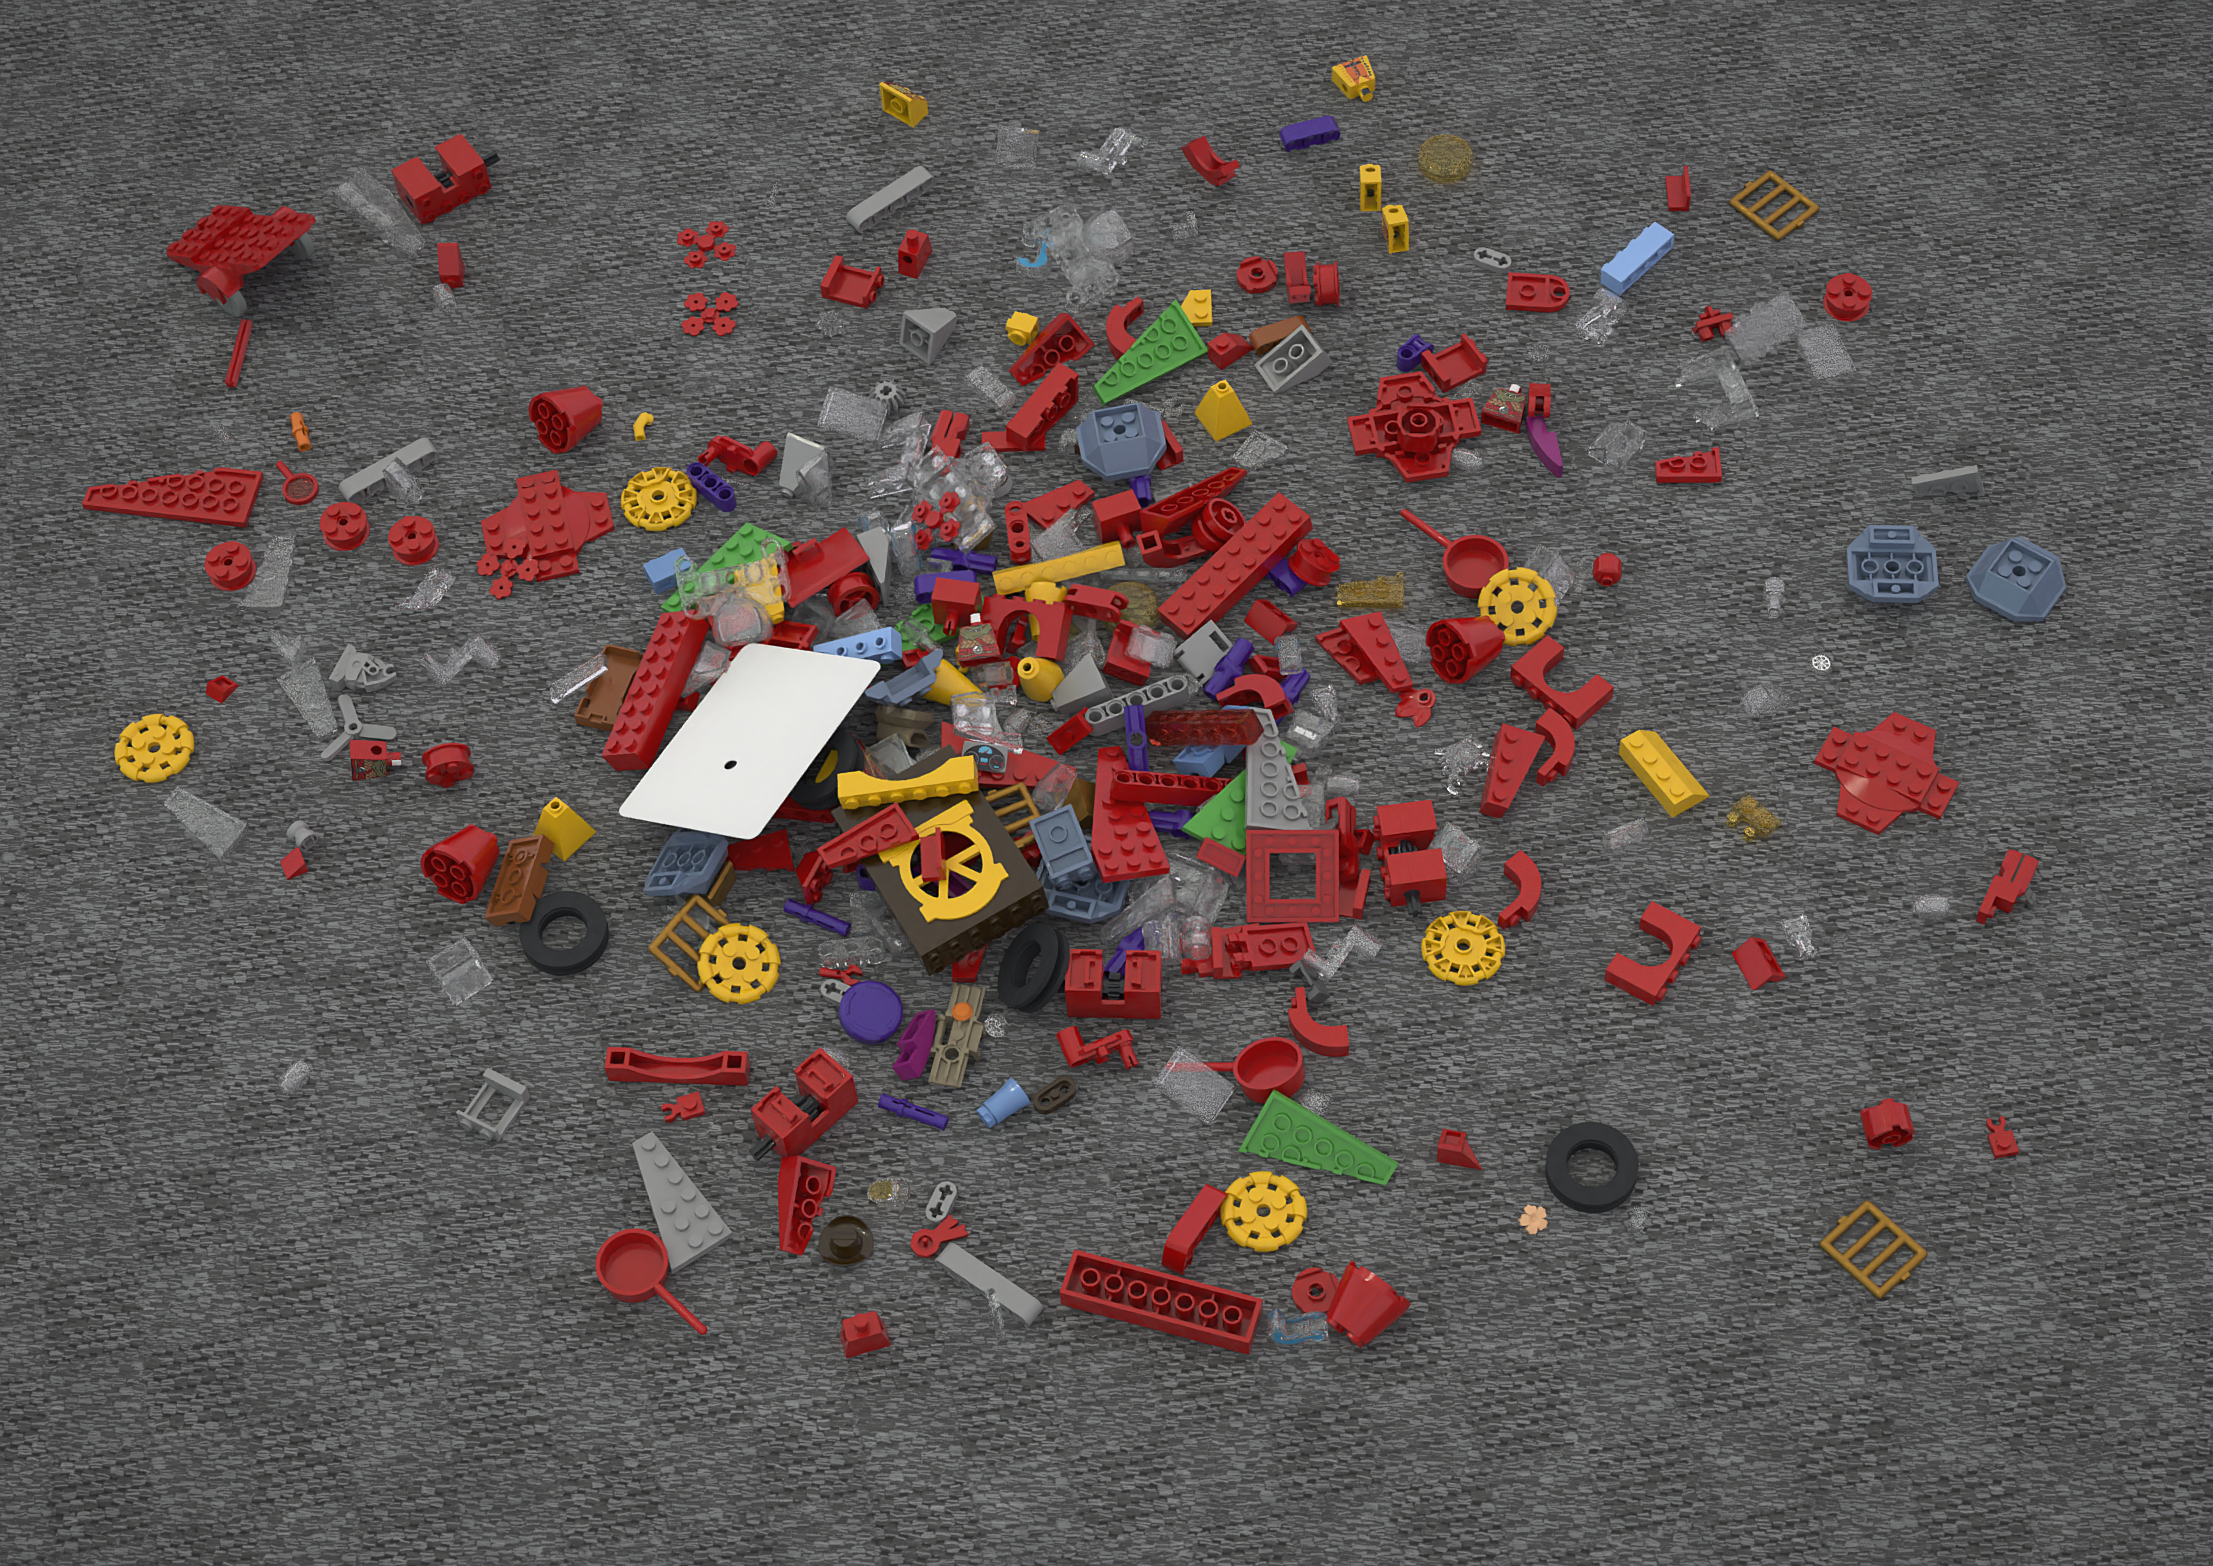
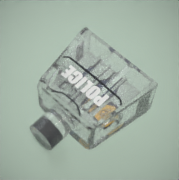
M1297 708L1285 736V742L1297 748L1291 762L1298 763L1302 756L1313 760L1334 738L1335 725Z

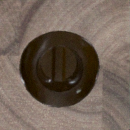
M842 1215L832 1219L826 1225L819 1238L818 1247L820 1255L824 1260L836 1266L848 1267L856 1265L870 1256L874 1246V1239L870 1228L863 1220L852 1215Z

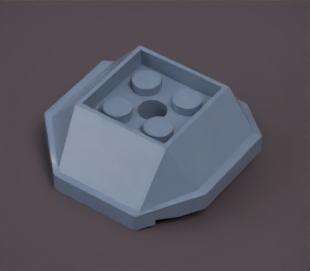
M1140 403L1092 411L1086 420L1076 427L1082 464L1099 474L1107 482L1150 474L1157 461L1167 449L1160 413L1150 410Z
M1868 525L1862 534L1846 549L1848 589L1859 594L1866 601L1919 603L1938 590L1936 549L1928 540L1920 535V532L1914 526Z
M2022 537L2011 538L1988 546L1965 578L1967 586H1969L1976 602L2017 622L2044 621L2066 590L2059 557Z
M679 827L665 844L645 879L643 892L649 897L664 895L690 896L694 893L699 895L707 894L729 854L727 849L729 843L726 836Z
M1084 835L1091 852L1092 837ZM1043 857L1036 873L1044 888L1050 908L1046 909V914L1089 924L1119 915L1131 879L1103 883L1099 872H1097L1093 878L1086 881H1081V879L1075 881L1073 886L1067 889H1055L1048 878L1049 873Z

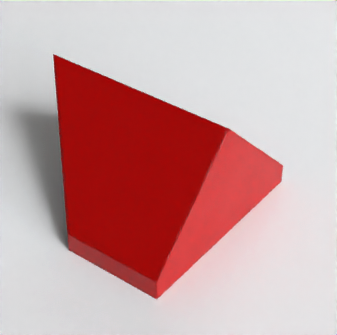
M1255 655L1254 658H1249L1246 661L1253 674L1266 675L1278 683L1285 680L1292 670L1283 658Z
M1443 1128L1438 1142L1437 1162L1482 1170L1466 1140V1132Z

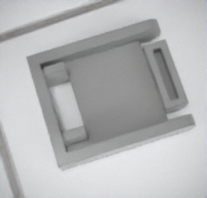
M1210 620L1171 654L1176 656L1180 651L1184 653L1177 661L1193 680L1202 674L1204 678L1200 679L1197 683L1199 686H1202L1212 677L1216 664L1224 655H1227L1233 644L1215 623ZM1213 634L1225 647L1226 651L1222 652L1209 636Z

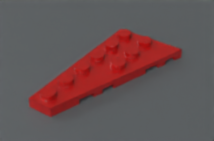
M943 721L941 723V749L950 744L958 757H962L964 741L1009 747L1005 774L978 770V787L1007 788L1023 782L1028 790L1061 791L1076 779V768Z

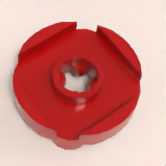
M1259 256L1249 257L1243 260L1237 269V283L1249 294L1267 292L1277 284V267L1269 259L1266 261L1262 260V257ZM1254 273H1257L1258 275H1261V276H1260V277H1254Z
M1318 1267L1308 1268L1300 1272L1292 1285L1294 1305L1303 1314L1320 1312L1323 1314L1322 1316L1327 1315L1339 1285L1338 1279L1331 1272L1329 1274ZM1316 1287L1317 1290H1322L1323 1292L1318 1297L1312 1296L1310 1294L1312 1293V1288Z

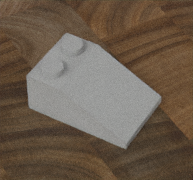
M1301 325L1254 364V366L1273 392L1277 394L1317 376L1332 364L1333 361L1315 337Z
M881 526L857 534V541L870 558L863 565L873 581L883 606L886 607L889 603L892 575L891 558H894V554L890 546L892 541L889 534H884Z

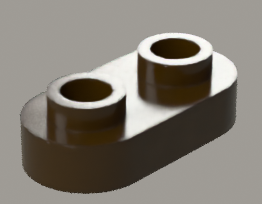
M1062 1076L1036 1092L1033 1097L1035 1110L1040 1114H1050L1072 1100L1076 1095L1075 1081L1070 1077ZM1067 1088L1069 1091L1062 1093L1061 1089ZM1043 1101H1048L1049 1105L1043 1106L1041 1105V1103Z

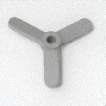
M346 694L340 695L338 705L345 723V731L321 753V758L323 761H330L350 740L359 737L394 740L398 735L397 730L389 726L361 724L351 697Z

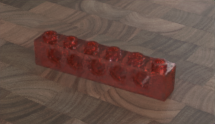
M1254 709L1152 711L1145 720L1146 734L1153 746H1249L1255 744L1265 731Z

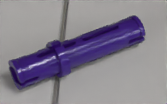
M789 898L784 905V912L801 918L803 922H812L844 937L847 936L851 929V923L818 911L810 904L804 905Z
M883 1093L878 1102V1108L894 1112L898 1117L902 1118L905 1116L943 1131L949 1122V1116L911 1104L904 1098L900 1100Z

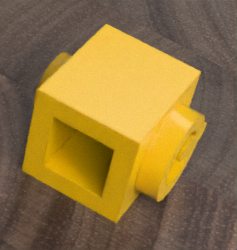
M1015 311L1012 318H1009L1006 323L1007 337L1016 345H1031L1039 331L1038 317Z

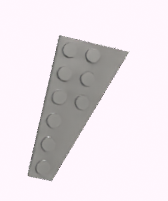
M1248 707L1246 727L1245 830H1313L1307 820V811L1303 808L1300 800L1301 794L1290 764L1287 763L1286 751L1280 743L1279 731L1272 711L1270 709Z
M652 1131L632 1143L656 1225L668 1253V1261L673 1275L733 1236L732 1231Z

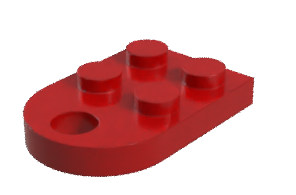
M1508 272L1505 310L1559 311L1569 301V286L1562 278L1554 275ZM1556 292H1561V293H1563L1564 295H1563V296H1556V295H1554V293H1556Z

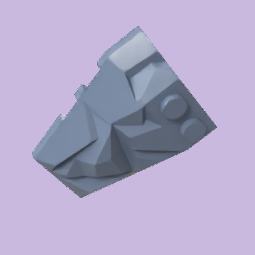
M939 648L921 658L914 667L886 683L881 681L868 688L861 695L863 700L891 707L900 704L903 707L913 701L912 697L917 694L922 696L932 690L930 686L936 681L934 671L940 666L943 656L942 649Z

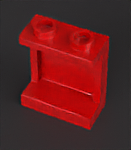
M835 255L820 285L822 298L868 309L870 304L876 300L878 287L881 288L884 284V276L882 275L881 267H876L874 272L844 265L843 257Z
M1465 333L1461 335L1459 343L1433 355L1429 350L1421 353V366L1442 393L1486 373L1488 360L1485 354L1480 353L1473 339H1469Z
M1120 619L1114 629L1102 673L1138 686H1144L1150 675L1151 670L1149 668L1161 634L1150 628L1138 626L1131 621Z

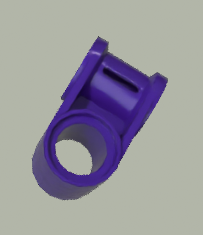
M1414 334L1404 345L1399 347L1397 351V368L1402 372L1413 370L1421 363V353L1426 350L1432 353L1434 345L1431 343L1427 344L1420 339L1418 334Z

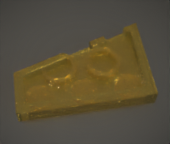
M1403 571L1396 572V576L1392 577L1378 576L1377 580L1369 582L1359 580L1337 585V607L1403 608Z

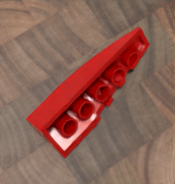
M1230 467L1139 511L1143 534L1157 530L1159 538L1163 539L1165 535L1181 530V527L1191 523L1193 518L1203 511L1210 500L1214 498L1223 499L1246 476L1247 471Z

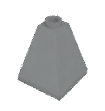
M946 308L905 311L902 317L899 344L930 365L955 329L957 315Z
M788 432L779 486L782 489L781 493L784 496L792 498L794 495L798 497L834 466L835 463L824 446Z
M1089 653L1085 655L1051 693L1054 699L1050 700L1055 712L1060 710L1062 714L1079 712L1084 707L1090 709L1115 698L1101 669Z

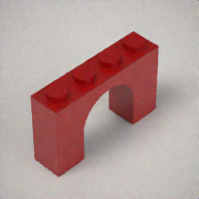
M993 594L992 597L984 596L981 613L983 624H992L1002 654L1004 653L1007 632L1011 623L1021 615L1033 614L1037 618L1040 627L1035 656L1064 662L1073 610L1066 607V603L1053 601V605L1046 604V601L1040 599H1033V602H1027L1025 598L1013 596L1011 600L1006 599V596L1000 594Z
M1547 635L1511 666L1510 678L1514 685L1523 687L1533 700L1538 699L1544 704L1546 710L1551 708L1561 715L1569 726L1577 730L1612 699L1614 687L1598 674L1582 688L1574 692L1563 693L1549 687L1544 680V676L1563 659L1564 647Z
M1652 901L1640 918L1639 929L1663 941L1670 950V958L1658 966H1643L1617 952L1606 968L1604 980L1654 1006L1657 1000L1662 1001L1668 991L1666 989L1669 983L1673 984L1679 975L1677 970L1680 966H1686L1691 956L1689 952L1692 948L1697 949L1702 937L1700 936L1701 926Z

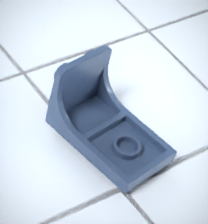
M1071 804L1029 821L1049 873L1048 878L1055 889H1067L1073 886V882L1080 879L1081 881L1089 880L1098 872Z

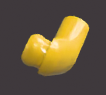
M643 412L635 421L633 429L636 441L646 439L644 427L645 425L652 424L654 420L652 414Z

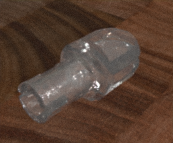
M1770 577L1764 584L1763 600L1767 603V615L1770 618L1781 616V604L1785 601V583L1778 577Z
M908 618L901 624L902 634L915 647L921 646L929 654L939 648L943 651L944 648L930 636V630L918 620Z

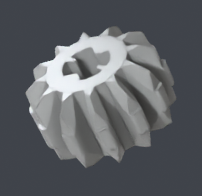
M884 379L883 383L876 382V387H871L869 401L874 411L878 410L880 414L887 411L890 415L891 410L898 412V407H903L905 394L901 385L895 384L894 380L887 382Z

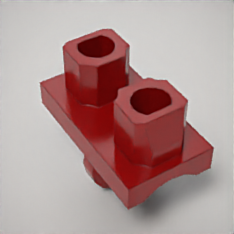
M1710 305L1706 306L1704 313L1699 314L1701 321L1695 323L1692 331L1694 334L1698 333L1702 342L1714 338L1712 329L1718 328L1720 337L1731 335L1733 332L1731 324L1734 318L1731 312L1721 315L1719 309L1713 311Z

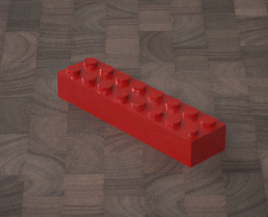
M1278 492L1157 609L1160 620L1185 641L1210 620L1216 624L1300 540L1313 530L1310 516Z
M695 609L662 613L601 755L615 770L649 769L652 766L710 626Z
M1076 1249L1073 1251L1060 1290L1061 1305L1250 1355L1263 1313V1299Z

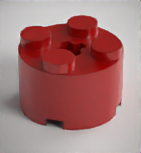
M1412 403L1407 405L1406 409L1399 412L1397 417V440L1402 450L1415 453L1431 452L1434 450L1440 436V415L1437 411L1435 412L1431 409L1432 406L1425 403Z
M1888 1098L1880 1101L1878 1106L1865 1108L1860 1111V1119L1867 1144L1871 1149L1879 1150L1881 1149L1880 1145L1893 1143L1894 1147L1902 1146L1913 1139L1912 1134L1915 1135L1908 1106L1904 1103L1895 1102L1894 1099Z

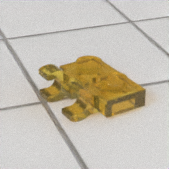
M1747 793L1732 805V812L1727 815L1729 820L1725 824L1733 829L1742 820L1745 821L1749 826L1744 829L1743 832L1746 834L1742 836V839L1749 844L1759 834L1766 838L1781 825L1782 821Z

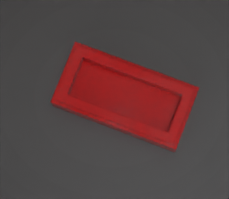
M1206 836L1195 856L1236 878L1246 860V856Z

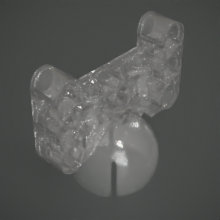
M1065 203L1030 221L1023 227L1022 243L1028 248H1033L1045 242L1074 288L1067 292L1065 308L1070 313L1080 312L1114 294L1118 289L1120 276L1113 265L1124 263L1135 252L1132 240L1124 243L1131 236L1125 222L1111 208L1096 211L1088 218L1085 224H1082L1083 220L1075 207ZM1068 214L1070 218H1064L1062 215ZM1045 224H1052L1053 227L1048 228ZM1028 233H1033V234H1035L1036 236H1035V237H1029L1027 234H1028ZM1071 256L1075 260L1069 261L1066 257ZM1112 280L1114 284H1107L1105 281ZM1093 289L1097 293L1091 294L1088 290ZM1077 299L1079 303H1072L1070 300Z
M768 537L762 541L761 554L763 560L698 573L696 562L686 555L679 556L675 560L674 569L682 610L692 620L714 617L712 635L718 647L725 648L729 645L732 647L760 642L765 640V638L768 639L773 636V621L765 606L786 602L791 597V586L782 544L777 539ZM775 543L777 550L773 554H768L767 546ZM689 561L691 564L690 569L682 572L681 564ZM774 565L781 566V572L778 575L771 574V568ZM731 574L738 575V581L735 584L728 583V577ZM693 582L695 585L694 591L686 593L685 586ZM765 583L764 585L749 587V586H752V585H757V584ZM784 586L786 589L785 594L777 597L775 595L776 588ZM722 592L721 594L706 596V595H709V594H714V593ZM693 604H698V613L695 615H690V606Z

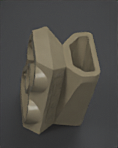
M878 705L875 711L878 720L877 740L910 747L929 748V737L924 729L934 723L933 713Z

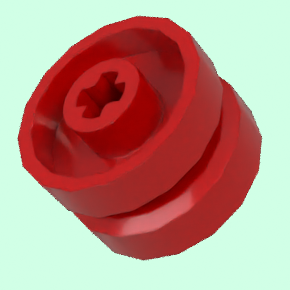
M1214 498L1209 501L1203 511L1193 518L1191 529L1195 538L1202 546L1216 553L1246 524V520L1232 503L1221 498Z

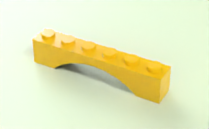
M1114 541L1068 556L1034 564L1010 567L994 571L992 574L997 594L1007 595L1023 591L1026 586L1030 588L1031 583L1034 582L1055 583L1123 566L1125 562L1119 541Z
M973 755L950 758L931 773L909 780H881L861 771L838 774V798L843 809L879 806L885 803H901L907 800H923L928 797H945L950 794H968L972 791H979L978 770Z

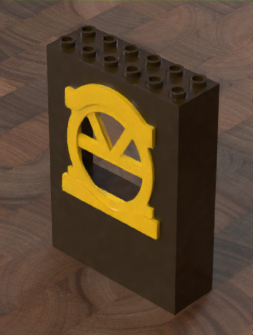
M949 744L887 780L901 781L921 777L936 770L950 758H957L958 755ZM979 787V791H972L968 794L957 793L945 797L936 796L923 800L914 799L897 803L919 837L936 836L935 827H941L944 837L956 832L968 837L975 843L946 860L947 880L939 881V896L937 898L928 895L920 889L930 882L923 883L922 875L914 879L911 875V857L921 851L920 839L857 860L929 976L942 972L948 965L963 960L969 953L982 949L990 941L1003 937L1009 930L1022 926L1030 918L1039 916L1046 909L1050 908L1042 884ZM885 803L879 806H863L856 809H843L841 805L832 810L831 813L840 834H843L894 803ZM979 854L982 856L983 867L981 873L961 865ZM949 871L977 882L964 895L948 899Z

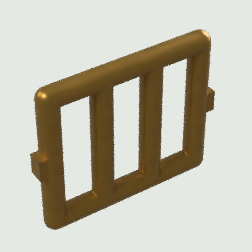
M1771 170L1764 173L1753 183L1749 181L1744 185V189L1729 200L1731 207L1776 241H1780L1794 229L1799 230L1802 228L1804 222L1819 211L1817 204ZM1769 180L1777 185L1775 189L1750 208L1740 203ZM1784 191L1793 197L1764 220L1755 214ZM1798 203L1808 208L1780 231L1770 226Z
M1023 782L996 791V789L987 792L988 795L984 796L988 803L991 804L1018 792L1020 793L1023 800L994 811L1000 819L1025 808L1028 809L1031 816L1004 826L1009 834L1030 826V820L1041 816ZM1034 834L1014 841V843L1021 852L1025 850L1024 847L1036 843Z
M694 893L649 945L648 951L668 968L667 972L673 977H679L692 990L700 993L706 984H703L701 979L697 982L660 949L661 945L668 938L695 963L700 961V954L674 932L678 925L683 922L703 940L710 935L706 929L688 915L696 904L719 925L731 924L725 918L727 914L721 909L717 911L698 893ZM739 934L738 941H744L745 935ZM718 942V944L721 946V948H723L724 945H723L722 943Z
M1865 1200L1847 1217L1845 1215L1837 1221V1226L1819 1242L1821 1249L1877 1299H1882L1900 1281L1904 1283L1910 1277V1272L1928 1256L1927 1251L1869 1200ZM1869 1212L1878 1222L1843 1254L1839 1252L1832 1243L1865 1213ZM1885 1228L1897 1237L1862 1270L1858 1269L1850 1261ZM1905 1244L1915 1255L1878 1287L1868 1277Z

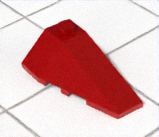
M1060 313L1044 328L1008 371L1021 386H1024L1045 376V372L1054 368L1058 362L1063 364L1071 359L1073 362L1081 359L1095 344L1069 314Z
M801 1156L781 1158L778 1176L780 1251L802 1256L814 1231L811 1226L815 1215L820 1217L823 1209L820 1207L824 1196L829 1198L833 1191L837 1167Z

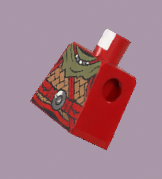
M1512 384L1508 390L1496 389L1482 409L1481 423L1519 434L1526 403V396L1520 394L1522 391L1521 387Z
M982 614L970 615V626L960 628L958 661L962 668L1004 662L992 624H983Z
M350 740L352 781L388 776V766L401 765V753H387V746L384 741Z

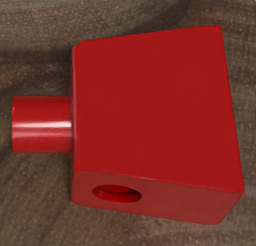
M914 229L906 232V236L898 249L899 274L918 279L933 251L927 234Z
M876 1311L865 1314L859 1313L842 1321L840 1339L846 1358L891 1346L885 1323Z

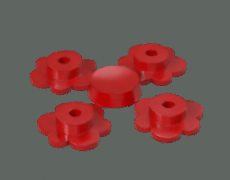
M711 221L705 229L708 235H702L699 238L698 232L690 228L678 233V245L690 247L692 244H697L700 249L696 252H689L688 256L684 258V263L688 264L689 268L704 267V262L708 259L704 256L703 251H710L713 248L714 256L722 261H727L730 257L735 256L736 246L734 244L728 245L727 242H723L721 245L715 246L714 239L724 237V233L729 231V227L724 225L723 221Z
M700 292L687 296L688 300L684 302L685 308H690L691 312L698 310L702 311L701 318L689 317L688 320L681 323L684 334L690 333L691 336L699 335L700 331L705 329L704 323H714L712 330L716 331L718 336H724L733 332L732 329L736 327L735 321L730 320L729 317L719 318L718 311L724 310L729 312L731 308L738 306V301L734 294L730 295L724 292L720 297H717L715 299L716 309H705V304L708 300Z
M945 492L942 499L938 503L940 512L932 511L933 506L927 500L921 501L919 505L914 507V512L911 516L912 520L917 521L919 524L925 520L926 525L929 527L925 530L920 529L914 536L918 550L925 551L929 548L930 543L933 541L931 529H937L939 526L941 530L939 537L943 538L945 542H950L953 537L958 536V530L961 527L960 522L952 518L948 522H943V514L947 512L952 513L955 507L960 504V499L956 492Z
M519 536L506 539V547H504L503 552L507 554L509 559L505 560L501 566L498 562V557L496 555L491 556L489 553L484 554L481 560L477 562L479 567L478 573L481 576L486 574L491 576L494 571L500 568V573L503 576L499 580L495 579L492 583L493 586L489 590L490 594L497 599L509 597L512 594L511 588L513 583L509 581V578L516 576L517 573L520 580L528 582L533 581L535 575L540 573L538 568L539 562L535 559L531 561L525 559L523 564L520 565L513 560L517 555H523V549L527 546V542Z

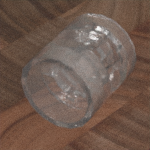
M1192 916L1184 919L1181 922L1183 955L1192 960L1209 957L1212 954L1210 921L1201 916Z

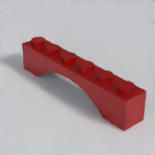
M607 1047L604 1068L609 1081L748 1086L751 1063L748 1052L722 1051L714 1055L697 1058H672L652 1055L633 1048Z

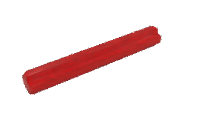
M242 319L240 322L225 379L227 387H236L253 326L249 319Z

